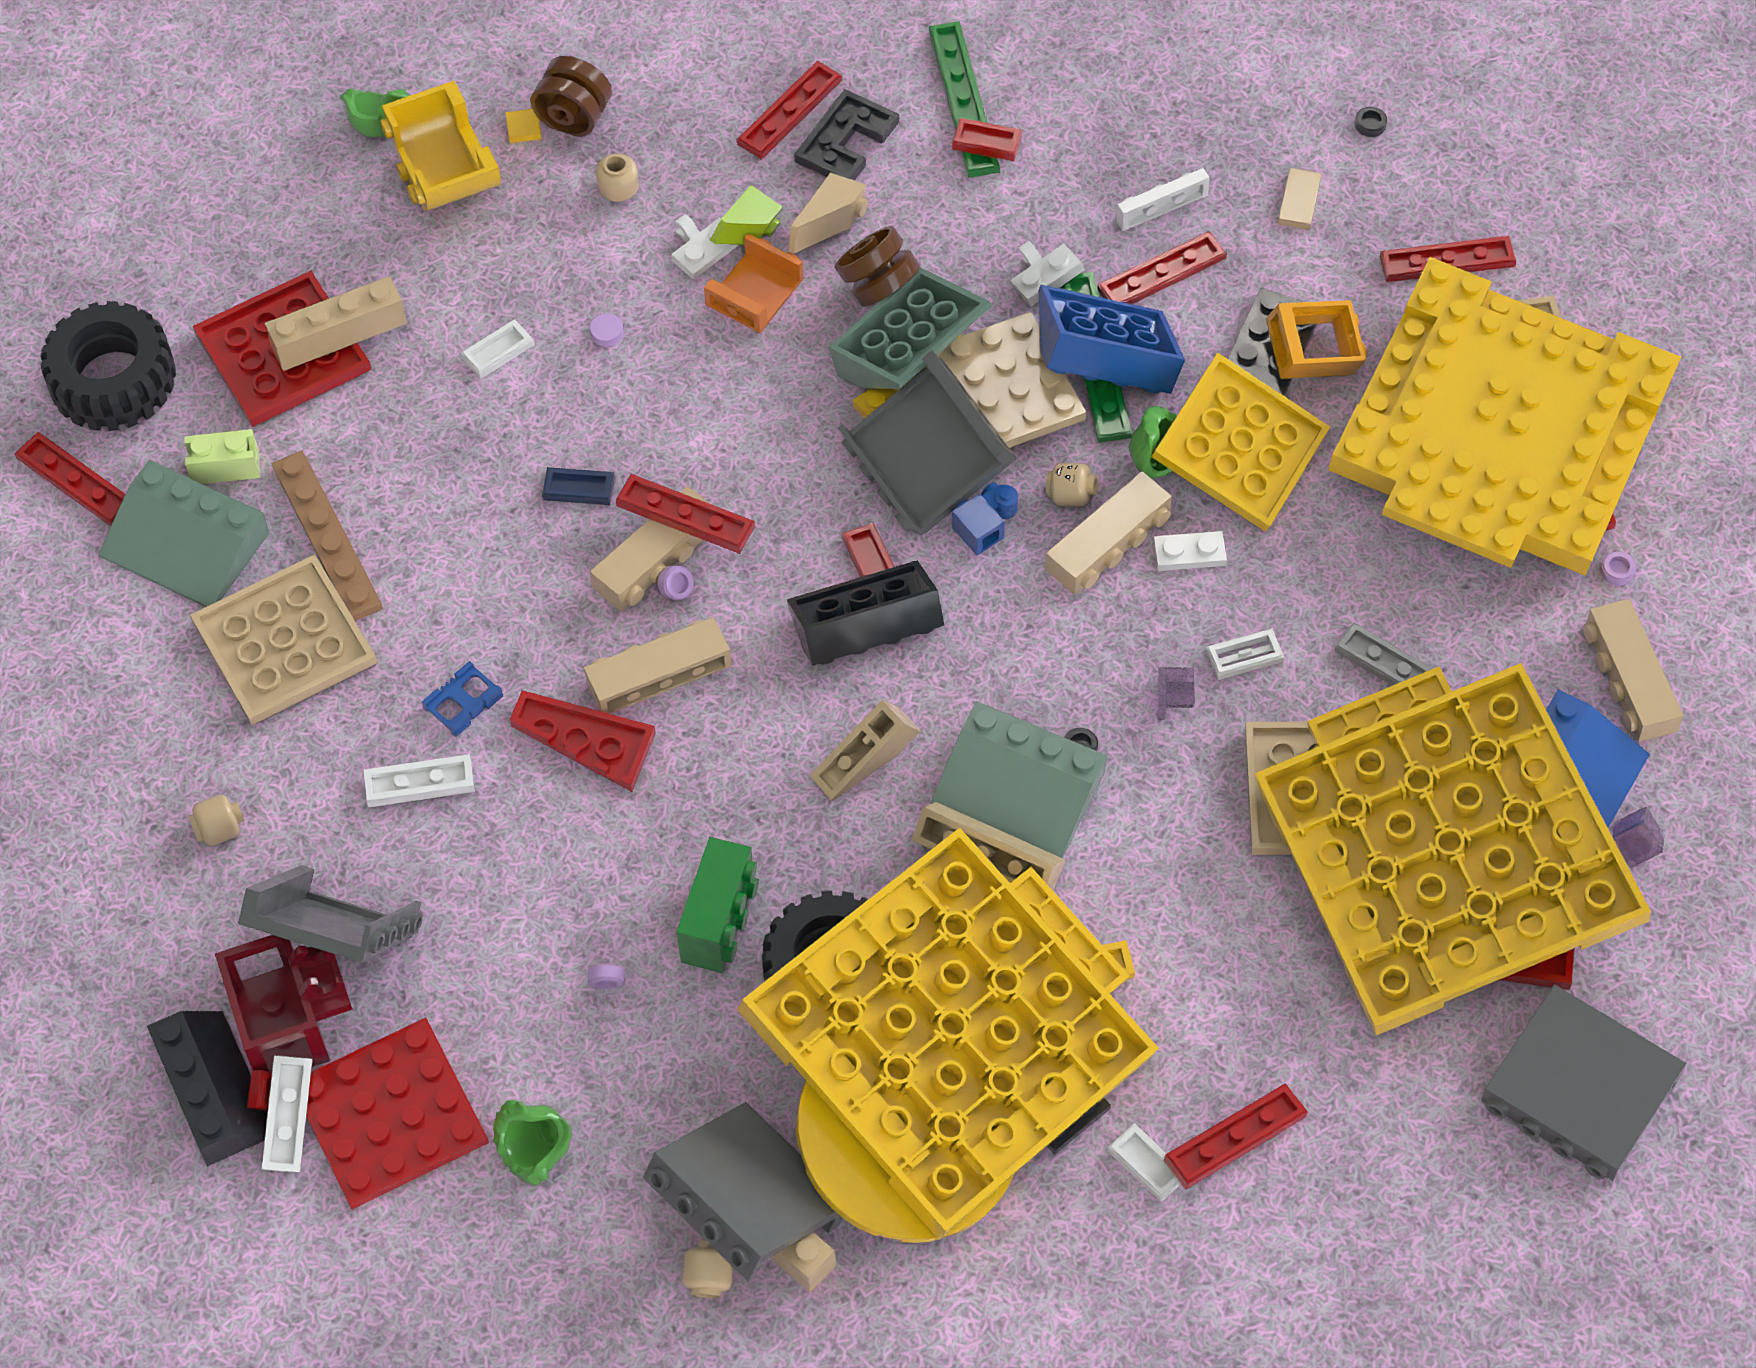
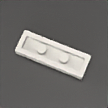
M1202 168L1193 173H1186L1180 178L1164 185H1157L1150 191L1138 196L1128 197L1117 204L1116 223L1123 232L1208 196L1210 177Z
M470 754L364 770L368 807L475 792Z
M274 1056L262 1170L300 1173L312 1059Z

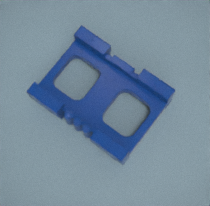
M471 661L467 662L454 674L455 678H450V682L447 681L445 686H441V691L437 688L422 701V707L444 724L455 737L471 725L470 720L477 717L485 707L487 709L491 708L504 696L502 689L474 667ZM473 677H478L488 686V689L476 698L469 695L462 688ZM447 699H452L462 708V711L451 720L445 719L436 710Z

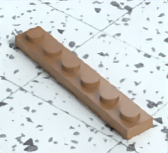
M303 450L272 462L273 470L326 574L353 619L356 621L382 610V603Z

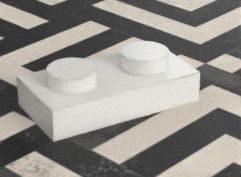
M1222 531L1154 536L1157 571L1226 566L1227 558Z

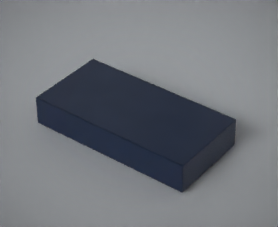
M547 467L542 493L543 500L610 505L615 474L614 472Z

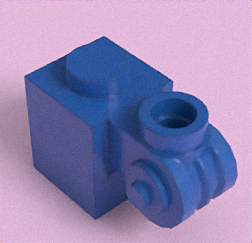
M992 482L982 490L981 495L978 494L971 500L960 502L952 511L953 530L977 556L1004 539L1005 521L1003 519H1010L1016 515L1018 510V492L1010 485H998L996 482Z

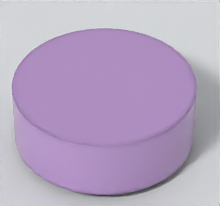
M609 313L595 317L590 324L592 340L596 344L605 347L613 346L620 342L624 335L621 319Z
M1615 551L1603 558L1600 572L1608 583L1621 586L1633 580L1637 566L1635 560L1629 554Z
M670 565L659 574L658 589L662 596L667 599L683 600L690 595L693 589V576L686 567Z
M615 965L592 966L588 969V984L597 989H618L625 984V970Z

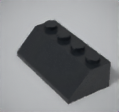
M918 560L786 599L803 651L812 666L829 664L843 656L862 654L870 648L883 644H895L903 638L916 634H927L935 628L945 626L938 589Z
M180 1011L147 1026L207 1166L265 1141L268 1113L247 1108L251 1074L223 1011Z

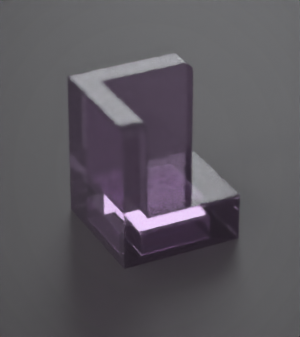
M1158 667V720H1165L1166 708H1193L1195 704L1194 667Z
M1646 806L1614 823L1612 837L1630 868L1663 853L1664 833Z

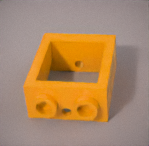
M1351 300L1278 303L1266 318L1280 379L1353 375L1366 361V346L1361 341L1358 329L1359 319L1353 310ZM1332 323L1341 357L1304 359L1296 325Z

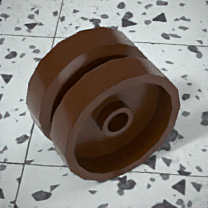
M558 56L551 60L542 76V80L539 81L530 97L531 108L536 116L549 128L572 136L584 137L591 134L601 116L600 113L603 112L612 96V87L607 77L589 62L573 56Z
M892 225L879 229L862 239L842 255L835 264V270L845 283L855 282L851 292L862 307L870 306L891 295L909 281L919 270L920 263L909 249L900 250L904 240Z

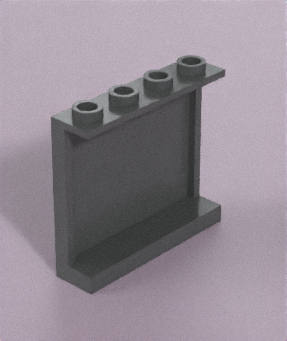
M932 350L922 358L927 367L849 431L843 425L838 427L845 437L841 441L843 446L853 457L858 455L863 462L859 466L861 471L871 482L876 480L881 487L877 490L879 496L889 507L893 504L899 512L895 515L897 521L907 532L912 529L919 535H923L948 516L960 502L970 498L1017 459L946 362Z
M301 865L246 888L238 921L240 925L363 963L416 935L420 930L423 915L419 913L422 903L420 901L410 903L387 915L312 892L310 887L315 869Z
M1554 984L1485 1087L1481 1101L1486 1103L1487 1110L1499 1118L1507 1116L1517 1122L1519 1129L1531 1138H1538L1540 1136L1551 1143L1552 1149L1558 1155L1567 1159L1574 1157L1584 1163L1587 1172L1599 1179L1606 1177L1614 1181L1620 1167L1663 1100L1680 1079L1686 1062Z
M747 1102L654 1152L643 1176V1179L747 1282L753 1279L759 1265L820 1227L827 1233H830L839 1226L843 1219L822 1199L814 1188L805 1171L806 1167L802 1155Z

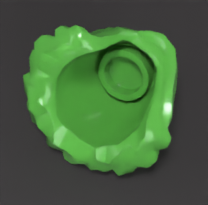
M349 88L340 95V99L345 103L350 124L362 135L376 138L385 136L380 120L385 119L382 105L410 95L404 89L388 91L386 94L369 90L366 92L362 90L356 91L353 88Z
M1161 406L1148 407L1144 411V416L1141 419L1142 422L1133 432L1128 446L1130 457L1138 471L1144 472L1151 479L1164 477L1173 472L1151 457L1177 416Z
M508 1100L501 1106L500 1111L496 1112L493 1124V1141L497 1152L503 1159L504 1165L510 1168V1172L515 1176H520L523 1182L538 1185L549 1177L548 1171L569 1150L572 1138L571 1125L552 1107L546 1105L525 1106L522 1101Z

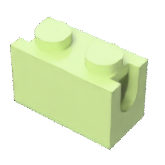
M253 429L184 436L189 456L185 457V465L190 479L201 484L260 478L259 449Z

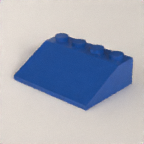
M1040 284L1038 290L1040 352L1047 368L1058 374H1065L1066 372L1078 374L1087 380L1095 381L1102 379L1111 381L1120 387H1127L1128 385L1140 387L1153 394L1159 392L1172 394L1185 358L1163 311Z
M1558 689L1546 711L1607 828H1609L1650 754L1593 706Z

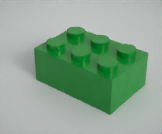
M709 837L676 931L681 963L723 973L726 962L733 963L738 942H735L734 939L737 930L743 931L746 926L748 910H745L748 899L754 900L759 884V879L755 878L757 862L753 861L752 848L750 846Z

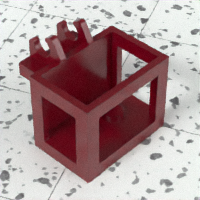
M269 935L215 953L241 1042L252 1070L273 1072L274 1056L312 1059L311 1067L330 1061L318 1021L353 1010L335 954L307 946H298L294 950L291 940L275 935ZM277 947L284 967L243 981L241 980L234 961Z

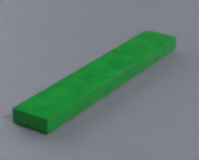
M960 21L929 26V33L955 130L960 118L988 123ZM961 151L968 178L1000 173L998 158Z
M1094 272L1080 273L1062 285L1064 290L1099 297ZM1083 378L1098 443L1132 438L1121 387L1113 384L1111 381L1102 379L1092 381Z

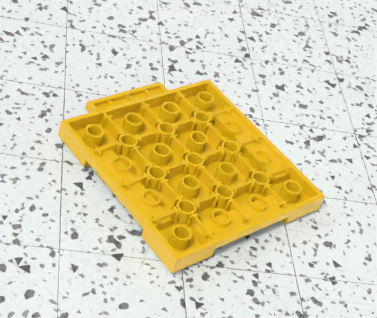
M1429 257L1406 304L1398 326L1360 403L1356 405L1332 454L1328 470L1390 495L1383 508V516L1509 568H1512L1521 549L1586 576L1674 376L1681 356L1617 332L1615 339L1587 329L1490 290L1492 281Z
M1522 663L1454 691L1451 690L1440 666L1308 720L1307 726L1317 748L1255 773L1258 790L1309 890L1375 1036L1444 1008V1002L1578 946L1583 950L1650 921L1651 910Z
M960 827L743 998L737 1008V1011L786 1066L791 1063L889 1174L891 1178L888 1183L938 1240L990 1197L997 1188L1097 1102H1100L1147 1062L1159 1049L1110 995L1130 977L1122 966L1032 867L1009 883Z

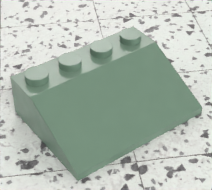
M919 267V270L909 281L878 302L828 347L836 373L839 377L860 388L900 389L926 366L922 360L926 354L932 350L938 355L991 307L990 301Z
M148 460L130 484L98 555L111 563L207 607L224 597L270 532L263 512Z
M976 701L961 729L930 804L938 802L1063 858L1105 774L1107 755Z

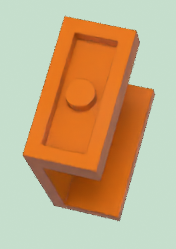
M747 233L744 237L745 255L722 283L711 278L704 286L705 305L761 333L803 281V261L793 253L784 252L772 246L767 240L763 238L758 239Z

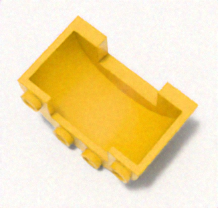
M455 80L382 105L385 119L380 120L385 137L387 139L391 137L400 161V163L396 164V168L401 181H408L410 184L406 187L413 204L418 203L424 211H428L500 185L499 167L489 147H481L470 125L466 102Z

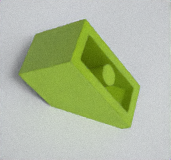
M750 185L720 219L710 241L714 244L745 245L744 237L747 233L758 239L763 238L765 235L770 238L781 223L776 218L782 206Z

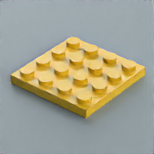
M1217 352L1151 457L1266 532L1330 429V426Z

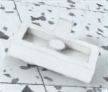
M685 214L675 221V224L679 227L676 234L687 243L671 254L672 262L693 280L738 246L735 244H714L710 241L721 219L720 217L701 232L697 229L692 219Z
M1027 241L1018 249L1024 255L1022 259L1029 268L1010 281L1020 296L1032 307L1039 302L1038 290L1040 284L1059 288L1083 272L1084 267L1082 262L1065 244H1062L1042 258L1034 245Z

